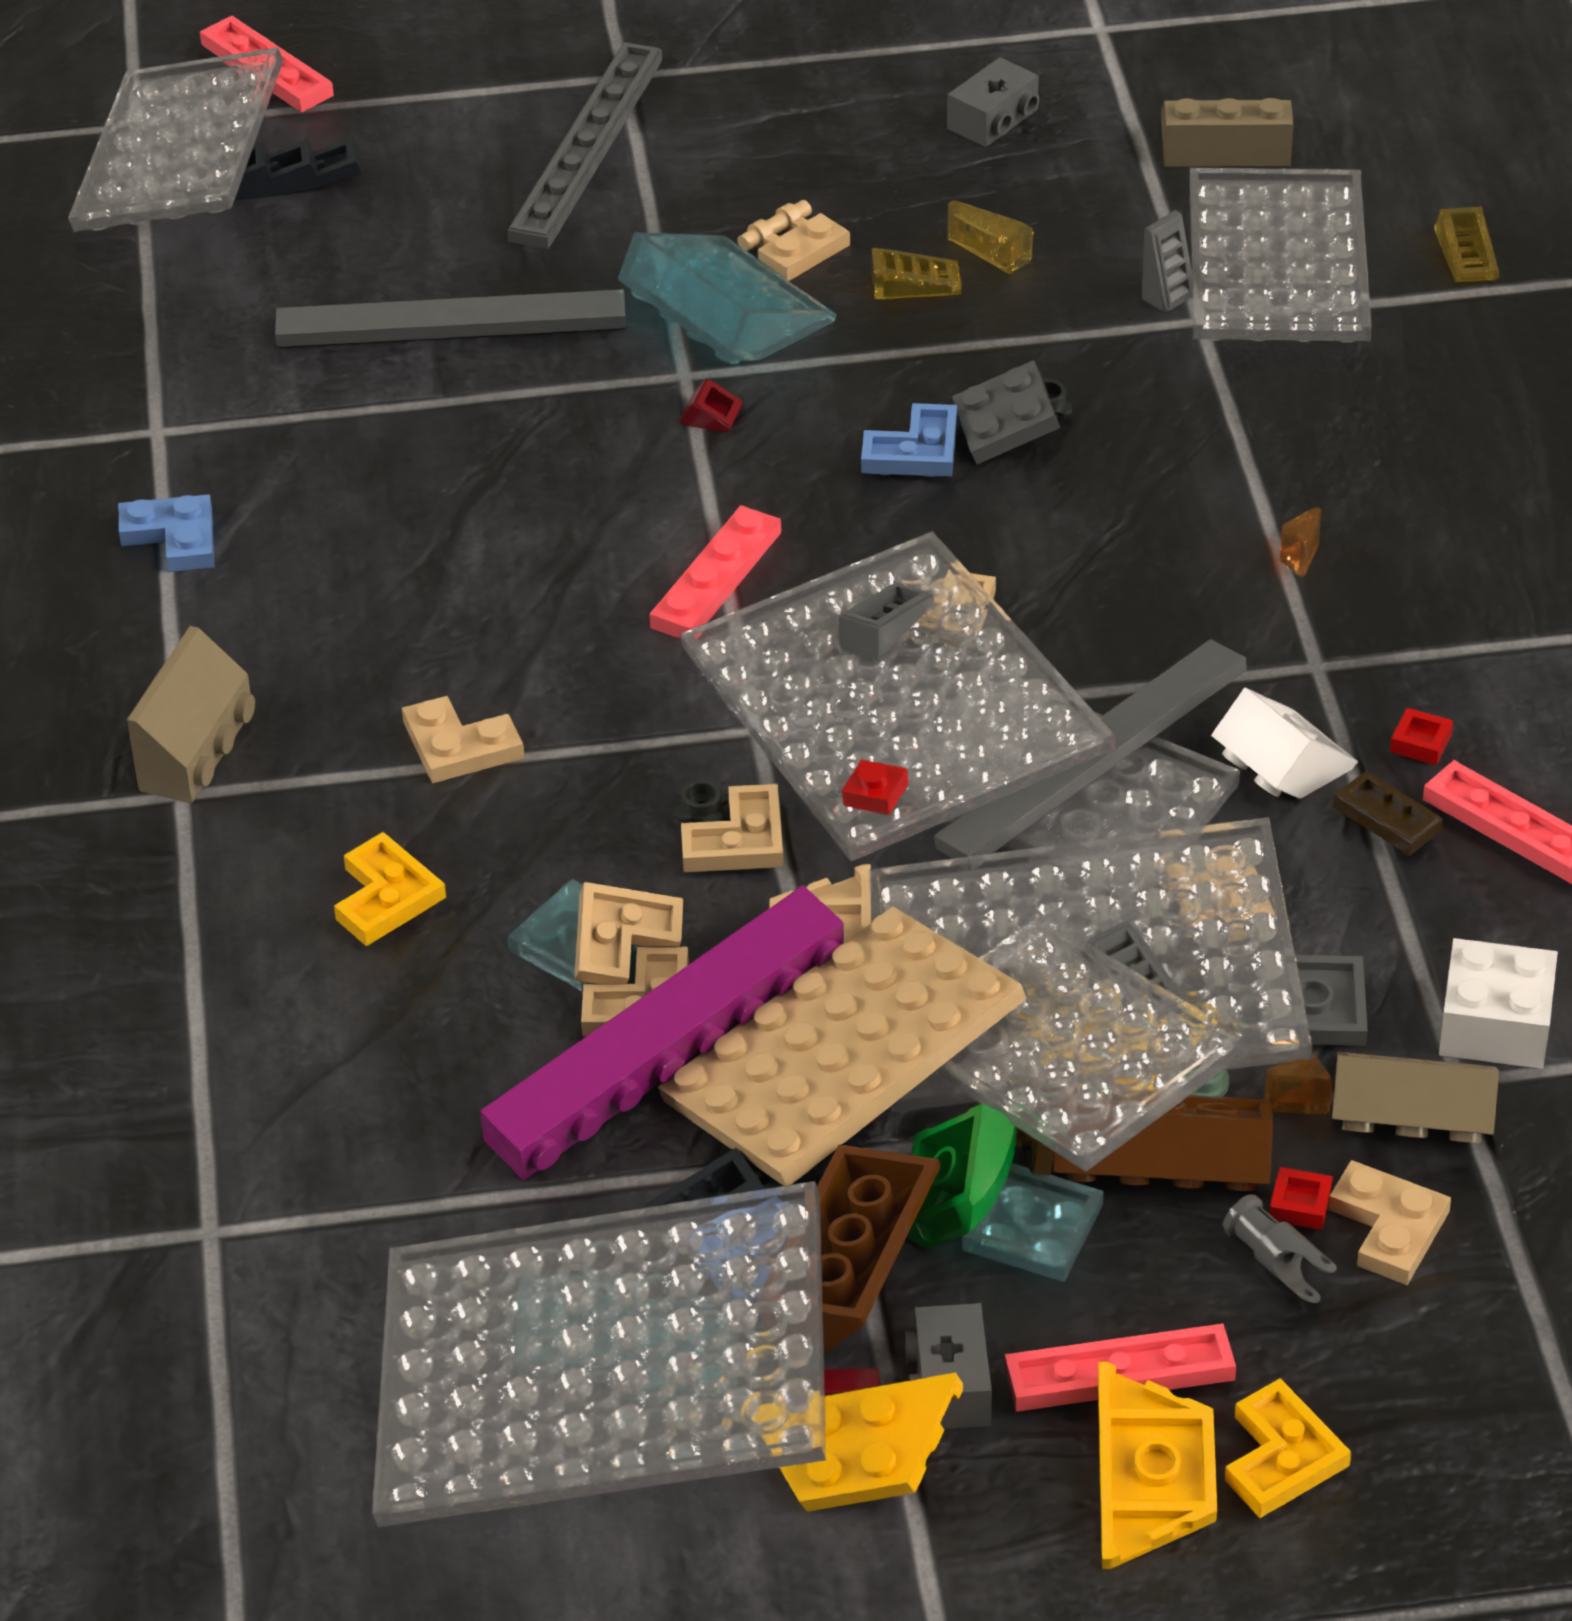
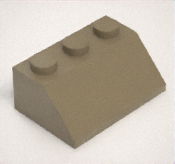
M1184 98L1178 101H1164L1161 110L1164 167L1291 166L1293 139L1291 100H1279L1276 98H1266L1263 100H1236L1232 98L1193 100Z
M189 626L127 719L139 791L191 804L202 787L210 784L215 767L224 754L227 755L231 751L235 736L242 725L251 720L255 710V697L250 692L248 673L198 627Z
M1338 1052L1332 1119L1343 1120L1342 1130L1374 1133V1125L1379 1123L1396 1125L1395 1135L1427 1138L1428 1128L1450 1130L1449 1140L1481 1143L1482 1133L1494 1135L1499 1070L1495 1066Z

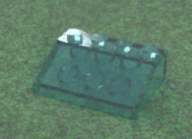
M635 232L618 276V280L632 290L631 294L633 297L640 301L651 303L660 310L659 315L662 318L680 324L687 330L686 334L688 337L709 345L715 350L717 358L730 364H739L740 360L760 361L830 325L835 321L837 315L726 236Z

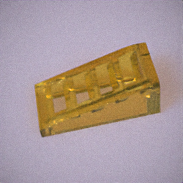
M956 200L948 203L949 240L1009 275L1031 261L1033 250L1032 227L1020 221ZM966 223L969 224V232L966 231Z
M1482 206L1440 209L1435 230L1455 282L1498 280L1499 270ZM1470 234V236H1457V237H1456V235ZM1472 244H1474V246H1467V247H1459V246H1458V245H1472ZM1478 255L1479 257L1462 258L1461 256ZM1483 265V267L1464 268L1465 266Z
M871 249V273L875 299L962 294L958 262L956 260L890 249Z

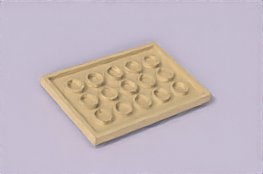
M892 906L844 944L838 946L834 950L832 958L821 967L815 965L805 974L799 976L791 990L782 997L779 994L766 1004L760 1006L755 1011L752 1020L744 1026L741 1024L737 1025L727 1034L721 1036L715 1042L713 1050L707 1054L701 1053L687 1065L681 1067L675 1073L673 1080L662 1083L658 1086V1089L666 1104L732 1150L737 1147L746 1160L788 1188L835 1151L838 1145L845 1143L1025 1001L1026 996L1019 982Z

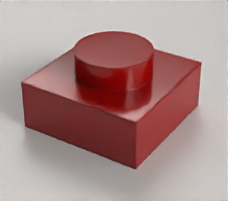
M1406 708L1391 737L1390 753L1437 765L1452 736L1453 720Z
M861 759L841 791L843 805L890 815L909 784L907 768Z
M1279 1167L1269 1214L1279 1223L1288 1222L1290 1225L1323 1230L1332 1191L1333 1176Z

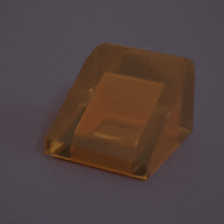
M1318 507L1312 508L1282 525L1280 562L1301 577L1306 574L1319 546L1321 509Z
M1314 1053L1267 1069L1265 1099H1270L1272 1111L1317 1115L1329 1113L1332 1079Z

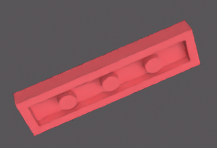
M230 16L200 31L202 46L301 113L334 96L333 84L330 80L234 16Z
M740 505L649 614L650 628L692 642L781 534V519Z
M1455 760L1424 785V801L1572 884V825Z
M1223 1323L1005 1354V1372L1015 1412L1098 1400V1362H1109L1116 1365V1373L1145 1385L1147 1380H1150L1169 1390L1235 1381L1236 1364Z

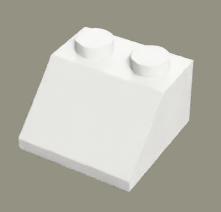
M1247 688L1242 690L1211 735L1226 747L1222 752L1226 759L1243 770H1246L1248 767L1252 768L1258 773L1254 781L1276 797H1279L1283 791L1301 799L1349 772L1358 762L1295 710Z

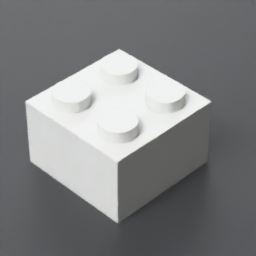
M1453 938L1439 1055L1544 1069L1558 951Z

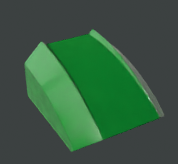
M981 1103L958 1117L914 1134L911 1155L939 1159L940 1169L906 1238L926 1250H931L970 1233L983 1220L997 1200L1013 1161L1018 1137L1015 1119Z

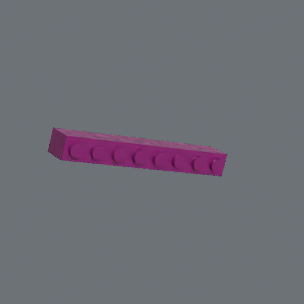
M802 885L480 1110L484 1141L522 1180H525L537 1170L549 1168L557 1161L561 1153L578 1141H585L594 1136L606 1121L620 1111L625 1112L632 1109L638 1104L644 1094L658 1084L673 1080L675 1073L681 1067L687 1065L701 1053L707 1054L713 1050L715 1042L721 1036L727 1034L737 1025L741 1024L744 1026L752 1020L755 1011L760 1006L766 1004L778 994L781 997L793 988V984L799 976L805 974L815 965L821 967L829 961L834 950L844 944V922Z

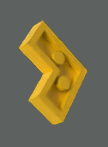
M382 832L344 855L345 870L365 887L334 905L335 918L365 946H368L445 899V883Z
M1281 1378L1236 1403V1420L1261 1446L1227 1465L1225 1468V1481L1259 1518L1350 1466L1351 1451Z

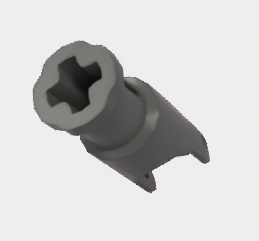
M1250 1194L1241 1198L1225 1216L1223 1221L1224 1232L1230 1238H1240L1254 1250L1255 1259L1299 1297L1307 1302L1318 1303L1321 1299L1320 1294L1305 1282L1300 1269L1302 1257L1306 1258L1319 1270L1327 1273H1334L1337 1268L1336 1265L1288 1222L1279 1223L1263 1209L1261 1199L1256 1195Z

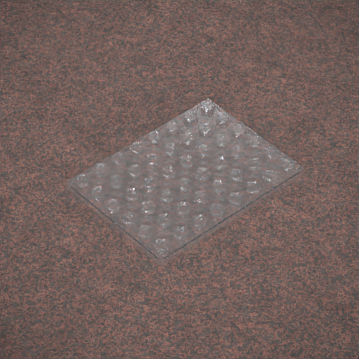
M933 531L680 634L683 649L851 862L1115 750V739L1112 731ZM894 582L934 594V603L887 653L877 660L862 657L840 648L839 616ZM861 759L907 768L909 784L890 815L843 805L841 791Z
M1269 817L867 870L872 921L893 906L1019 982L1026 996L1025 1001L891 1106L892 1113L1006 1098L1009 1080H1011L1012 1076L1030 1077L1038 1093L1041 1094L1057 1092L1058 1090H1072L1313 1059L1311 1038ZM1124 921H1129L1139 932L1187 1001V1010L1145 1031H1142L1091 972L1087 963L1086 942L1090 938ZM1133 963V964L1129 965L1128 967H1126V968L1120 970L1119 973L1122 972V971H1124V970H1126V969H1128V968H1130V967H1132V966H1134L1135 964ZM1146 979V980H1144V981H1142V982H1140V983H1138V984H1136V985L1130 987V989H1133V988H1135V987H1137V986H1139V985H1141V984H1143V983H1145V982H1147V981H1149V980ZM1158 993L1140 1003L1144 1006L1162 997V995Z
M815 1181L389 1249L372 1514L378 1527L826 1461L820 1194Z

